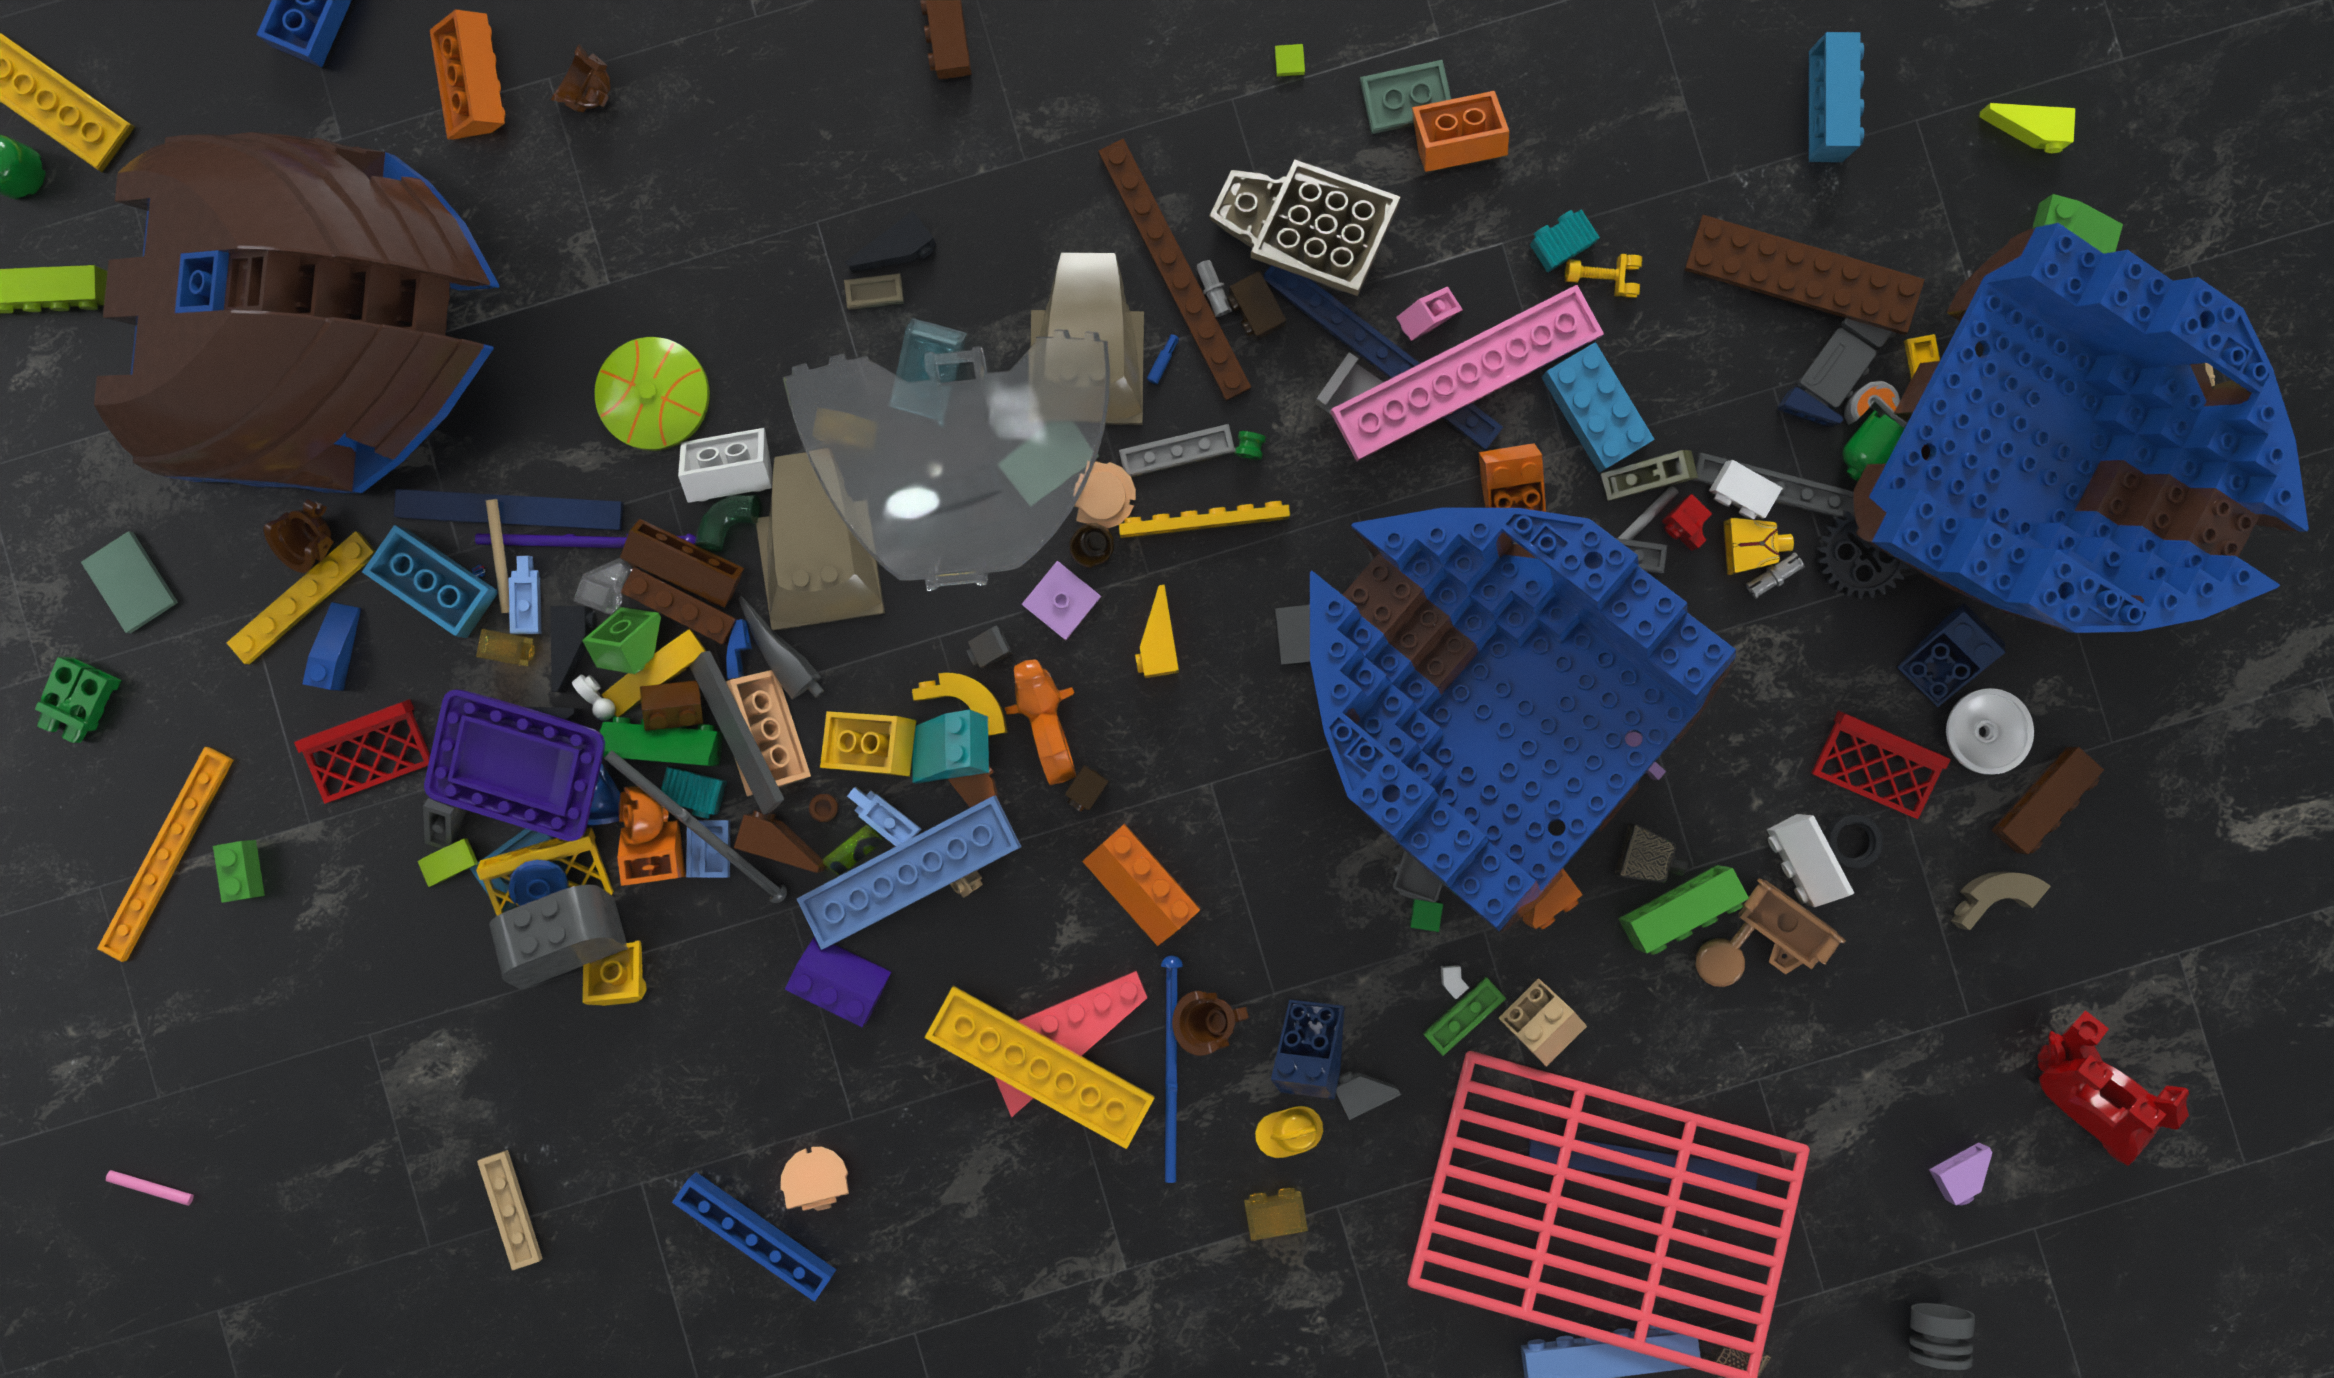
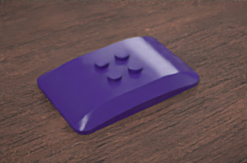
M455 689L446 693L442 700L424 789L426 794L435 801L565 841H575L580 839L586 831L605 750V740L600 732L586 726L491 697Z

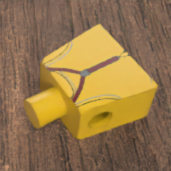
M1730 518L1723 522L1727 575L1779 563V552L1793 551L1794 539L1792 534L1778 535L1775 522Z

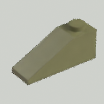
M1690 450L1677 451L1601 473L1608 501L1698 478L1692 451Z

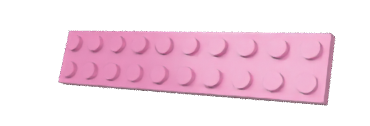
M1575 285L1332 408L1330 413L1356 461H1359L1600 338L1604 333L1578 285Z

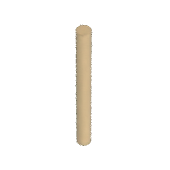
M486 500L501 613H509V580L498 500Z

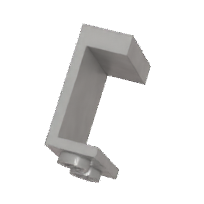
M1348 353L1315 401L1317 406L1330 415L1332 408L1384 383L1356 363L1358 358L1351 353Z

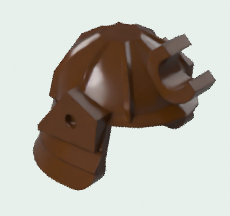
M579 44L574 52L573 62L551 100L565 102V105L577 112H585L588 108H595L599 105L605 106L609 98L610 78L606 72L608 65L593 53L588 56L586 50Z
M306 499L303 504V510L286 512L277 520L270 521L263 527L266 541L271 550L286 566L296 572H308L315 563V559L321 562L333 544V541L330 539L331 531L329 526L321 517L327 507L317 501L313 502L310 499Z
M1194 991L1182 997L1177 1003L1173 1013L1172 1027L1177 1042L1185 1051L1193 1055L1203 1056L1213 1053L1218 1049L1228 1047V1038L1234 1034L1235 1023L1245 1021L1249 1017L1246 1007L1232 1010L1226 1001L1217 998L1216 992L1207 994L1202 991Z

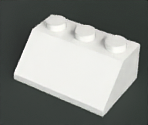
M760 428L681 442L678 477L687 502H702L712 498L731 497L741 493L760 492L772 488V467L765 429Z
M1796 814L1767 829L1770 835L1768 842L1775 853L1779 852L1783 860L1781 867L1786 876L1793 879L1797 887L1794 889V892L1802 904L1805 903L1807 906L1817 907L1854 894L1814 815Z

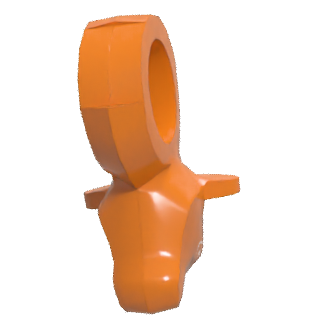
M1036 659L1025 660L1014 667L1017 704L1005 707L1006 714L1022 713L1030 720L1037 752L1049 785L1064 783L1076 778V772L1066 737L1057 715V708L1059 702L1074 694V690L1070 687L1058 691L1050 673L1043 669Z

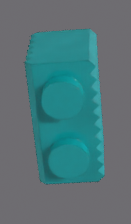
M1582 209L1576 213H1573L1572 210L1566 212L1557 219L1559 222L1552 228L1546 225L1533 234L1535 239H1533L1530 246L1546 272L1549 273L1568 259L1589 248L1600 238Z
M667 767L661 791L679 806L693 809L692 815L709 818L710 814L715 815L719 813L727 781L675 767Z

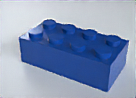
M272 0L256 35L269 46L322 68L352 0Z

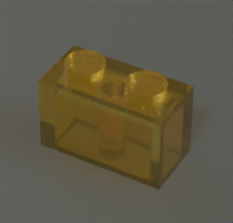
M1294 1188L1279 1190L1278 1195L1268 1197L1266 1193L1254 1194L1249 1196L1250 1200L1244 1201L1251 1241L1308 1231L1302 1195L1300 1191L1295 1192Z

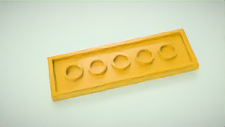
M0 33V102L95 169L103 172L135 127Z

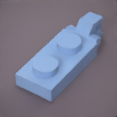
M517 556V571H511V578H509L510 634L512 635L542 634L539 571L534 570L532 556Z
M854 787L847 795L858 805L854 811L859 814V817L895 846L914 838L921 831L920 827L879 794H875L871 790L866 795L860 789Z

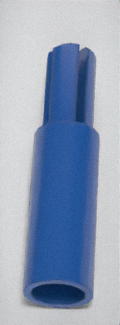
M1171 334L1165 347L1160 351L1146 378L1149 382L1158 385L1172 357L1171 354L1179 341L1176 335Z

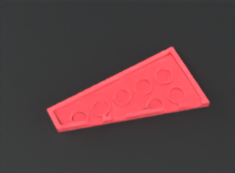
M1134 971L1020 1019L1018 1022L1082 1056L1145 1001L1147 994L1137 971ZM995 1077L1012 1118L1033 1097Z

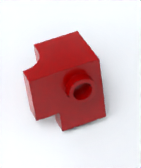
M1690 494L1662 522L1666 525L1665 531L1676 540L1679 538L1693 551L1706 541L1702 527L1712 513L1695 496Z

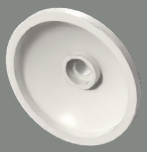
M1980 689L1965 695L1955 704L1947 720L1946 736L1951 752L1963 766L1982 774H2000L2015 768L2026 758L2034 739V725L2028 709L2016 696L2000 689ZM1981 727H1984L1986 730V734L1983 737L1979 734Z

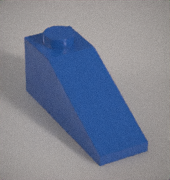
M331 602L308 656L303 679L304 685L344 691L361 608Z

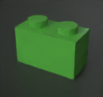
M256 840L213 846L222 903L265 896Z

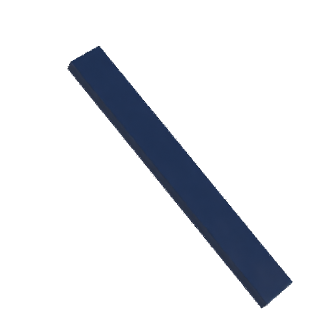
M396 489L394 517L400 519L489 523L486 500L497 499L501 524L622 531L624 503L619 501Z
M1529 1139L1527 1156L1557 1164L1560 1147ZM1575 1139L1674 1168L1678 1155ZM1574 1151L1571 1152L1568 1168L1670 1184L1672 1180ZM1689 1156L1686 1171L1756 1191L1758 1173L1705 1158ZM1683 1182V1186L1702 1188Z

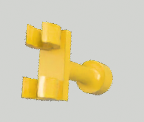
M1621 254L1617 258L1616 269L1584 267L1581 265L1580 260L1568 259L1565 267V282L1578 283L1579 278L1582 277L1615 280L1614 296L1637 297L1640 294V284L1625 283V270H1638L1639 267H1642V256Z

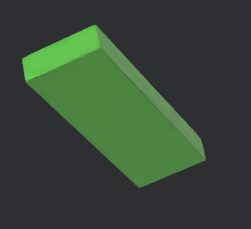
M1485 977L1429 1027L1423 1035L1444 1056L1506 998Z

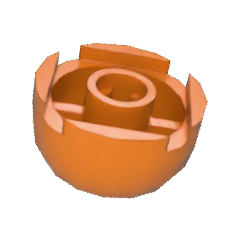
M624 787L625 792H621L619 798V822H624L626 831H621L622 838L627 845L646 843L657 837L661 832L663 822L668 821V811L641 788Z

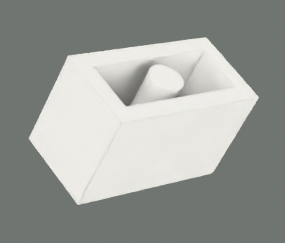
M1730 460L1725 462L1709 492L1716 495L1714 499L1717 502L1728 507L1732 504L1740 509L1739 514L1750 520H1755V518H1766L1782 487L1738 462Z

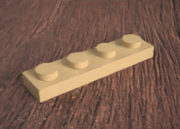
M508 1150L478 1160V1166L511 1269L515 1270L541 1261L543 1258Z

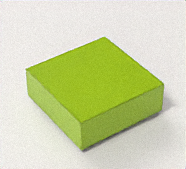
M1303 44L1275 46L1277 77L1305 74Z

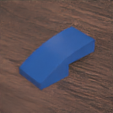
M743 619L736 620L729 638L726 669L727 679L730 680L744 677L741 651L752 649L747 621Z

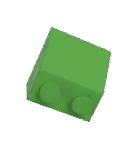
M620 607L582 641L597 668L635 674L643 670L645 664L654 657L661 616L658 612Z

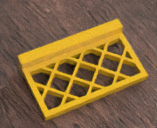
M592 827L587 828L584 835L578 840L565 841L553 838L480 860L476 869L479 879L483 880L497 916L504 913L503 906L506 900L511 903L513 902L508 891L504 893L494 888L492 879L503 877L510 881L511 874L518 866L532 860L561 861L568 865L564 871L566 875L571 867L587 873L581 885H585L591 875L602 881L603 890L611 895L613 894L612 886L595 843V834ZM591 851L594 861L590 868L574 861L579 853ZM595 865H596V868H597L598 872H596V871L593 870L594 867H595ZM568 880L569 887L579 886V884Z

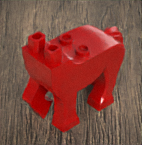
M2085 1010L2062 1035L2050 1031L2049 1045L2042 1046L2038 1054V1066L2043 1071L2039 1077V1083L2045 1094L2069 1117L2095 1136L2102 1143L2108 1154L2118 1162H2123L2126 1166H2129L2152 1140L2160 1127L2175 1130L2181 1127L2189 1116L2186 1106L2189 1090L2182 1087L2166 1086L2157 1097L2150 1094L2131 1077L2104 1063L2095 1045L2100 1042L2109 1028Z

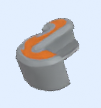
M1883 381L1870 382L1855 391L1851 398H1848L1844 406V418L1848 425L1858 420L1869 407L1877 411L1880 417L1884 414L1904 429L1908 423L1894 414L1900 402L1899 395L1892 385Z

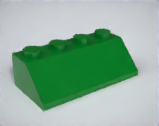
M613 717V722H603L600 733L605 740L603 757L612 750L621 758L720 766L723 733L715 731V725L700 724L697 730L687 729V726L645 731L643 719H641V725L630 724L631 718Z

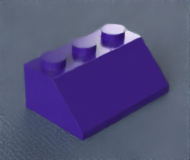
M814 936L798 961L785 990L863 1027L867 1024L892 972L836 944L821 950Z

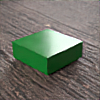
M1414 899L1410 927L1439 932L1443 903Z

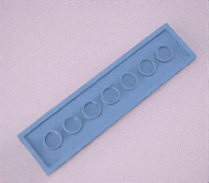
M992 796L797 898V901L821 950L1021 848V845L997 796Z

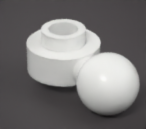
M581 674L572 682L576 691L593 705L592 711L597 719L606 721L614 716L616 712L615 704L610 699L600 697L598 690L601 687L592 676L585 677Z

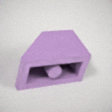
M1978 1142L1929 1169L1945 1200L1954 1205H1965L1974 1200V1196L1982 1191L1992 1151L1990 1147Z

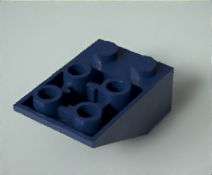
M1963 603L1947 616L1897 668L1939 707L2006 652L2005 642Z
M1289 1000L1271 1076V1081L1280 1092L1335 1099L1341 1068L1344 1006Z

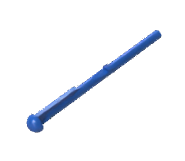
M1170 955L1165 957L1161 963V967H1166L1165 1182L1175 1183L1177 1040L1173 1032L1172 1018L1177 1005V969L1183 967V963L1177 956Z

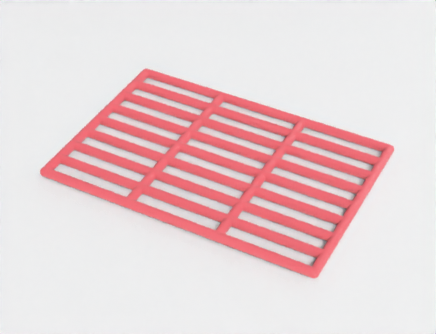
M1468 1051L1465 1054L1407 1283L1409 1287L1725 1378H1757L1810 1149L1802 1143L1482 1053ZM1474 1065H1482L1574 1091L1571 1107L1567 1108L1471 1081ZM1472 1092L1567 1119L1564 1135L1560 1136L1465 1109L1467 1093ZM1585 1095L1685 1122L1682 1138L1670 1137L1582 1112ZM1460 1120L1560 1147L1557 1164L1457 1137ZM1578 1123L1677 1150L1678 1155L1675 1168L1575 1140ZM1699 1126L1795 1153L1797 1155L1793 1171L1695 1144L1693 1139L1696 1127ZM1453 1148L1552 1175L1553 1180L1550 1192L1449 1165ZM1571 1152H1578L1670 1178L1672 1180L1668 1196L1570 1169L1568 1164ZM1692 1154L1788 1181L1790 1185L1787 1198H1780L1688 1172L1686 1169L1689 1156ZM1446 1176L1544 1203L1546 1208L1543 1220L1540 1221L1442 1193ZM1567 1179L1665 1207L1661 1224L1563 1197L1561 1192L1564 1180ZM1683 1182L1783 1210L1780 1228L1680 1200ZM1439 1204L1539 1232L1536 1248L1531 1249L1436 1222ZM1557 1208L1657 1235L1654 1253L1554 1225ZM1676 1211L1775 1238L1777 1241L1773 1256L1672 1228ZM1436 1233L1531 1260L1529 1277H1522L1428 1250L1431 1234ZM1554 1236L1649 1263L1651 1268L1648 1280H1640L1549 1254L1547 1249L1550 1237ZM1669 1240L1679 1241L1770 1267L1767 1284L1667 1257L1666 1252ZM1427 1261L1525 1289L1522 1305L1520 1307L1422 1279L1421 1274L1424 1262ZM1543 1265L1643 1292L1644 1297L1641 1309L1638 1310L1540 1282ZM1662 1269H1670L1764 1296L1760 1313L1659 1285ZM1539 1293L1637 1321L1634 1338L1534 1311L1533 1306L1536 1294ZM1656 1296L1756 1324L1753 1342L1652 1314ZM1649 1325L1749 1353L1747 1370L1744 1371L1646 1343Z

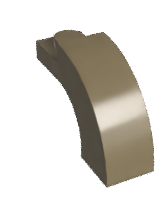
M2001 871L1984 874L1969 882L1960 891L1968 900L1961 902L1954 911L1955 916L1951 922L1958 928L1971 930L1994 902L2004 898H2010L2022 907L2033 908L2051 886L2037 877L2023 873Z

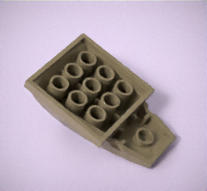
M1294 159L1287 176L1277 180L1271 179L1265 174L1231 170L1209 217L1226 232L1253 248L1251 258L1309 278L1335 290L1358 296L1399 206L1401 197Z
M1061 253L1046 310H1031L1030 424L1143 425L1144 311L1129 310L1115 253Z
M830 449L775 457L769 516L755 518L771 629L775 631L885 614L869 503L867 501L853 503L851 498L847 496L841 473Z

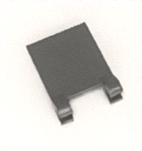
M1310 605L1276 608L1281 665L1310 662Z

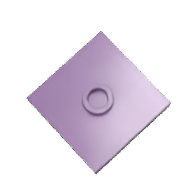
M1057 561L1022 605L1063 639L1067 640L1101 596Z

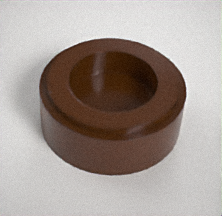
M819 794L809 804L810 815L819 822L833 820L839 811L837 800L829 794Z

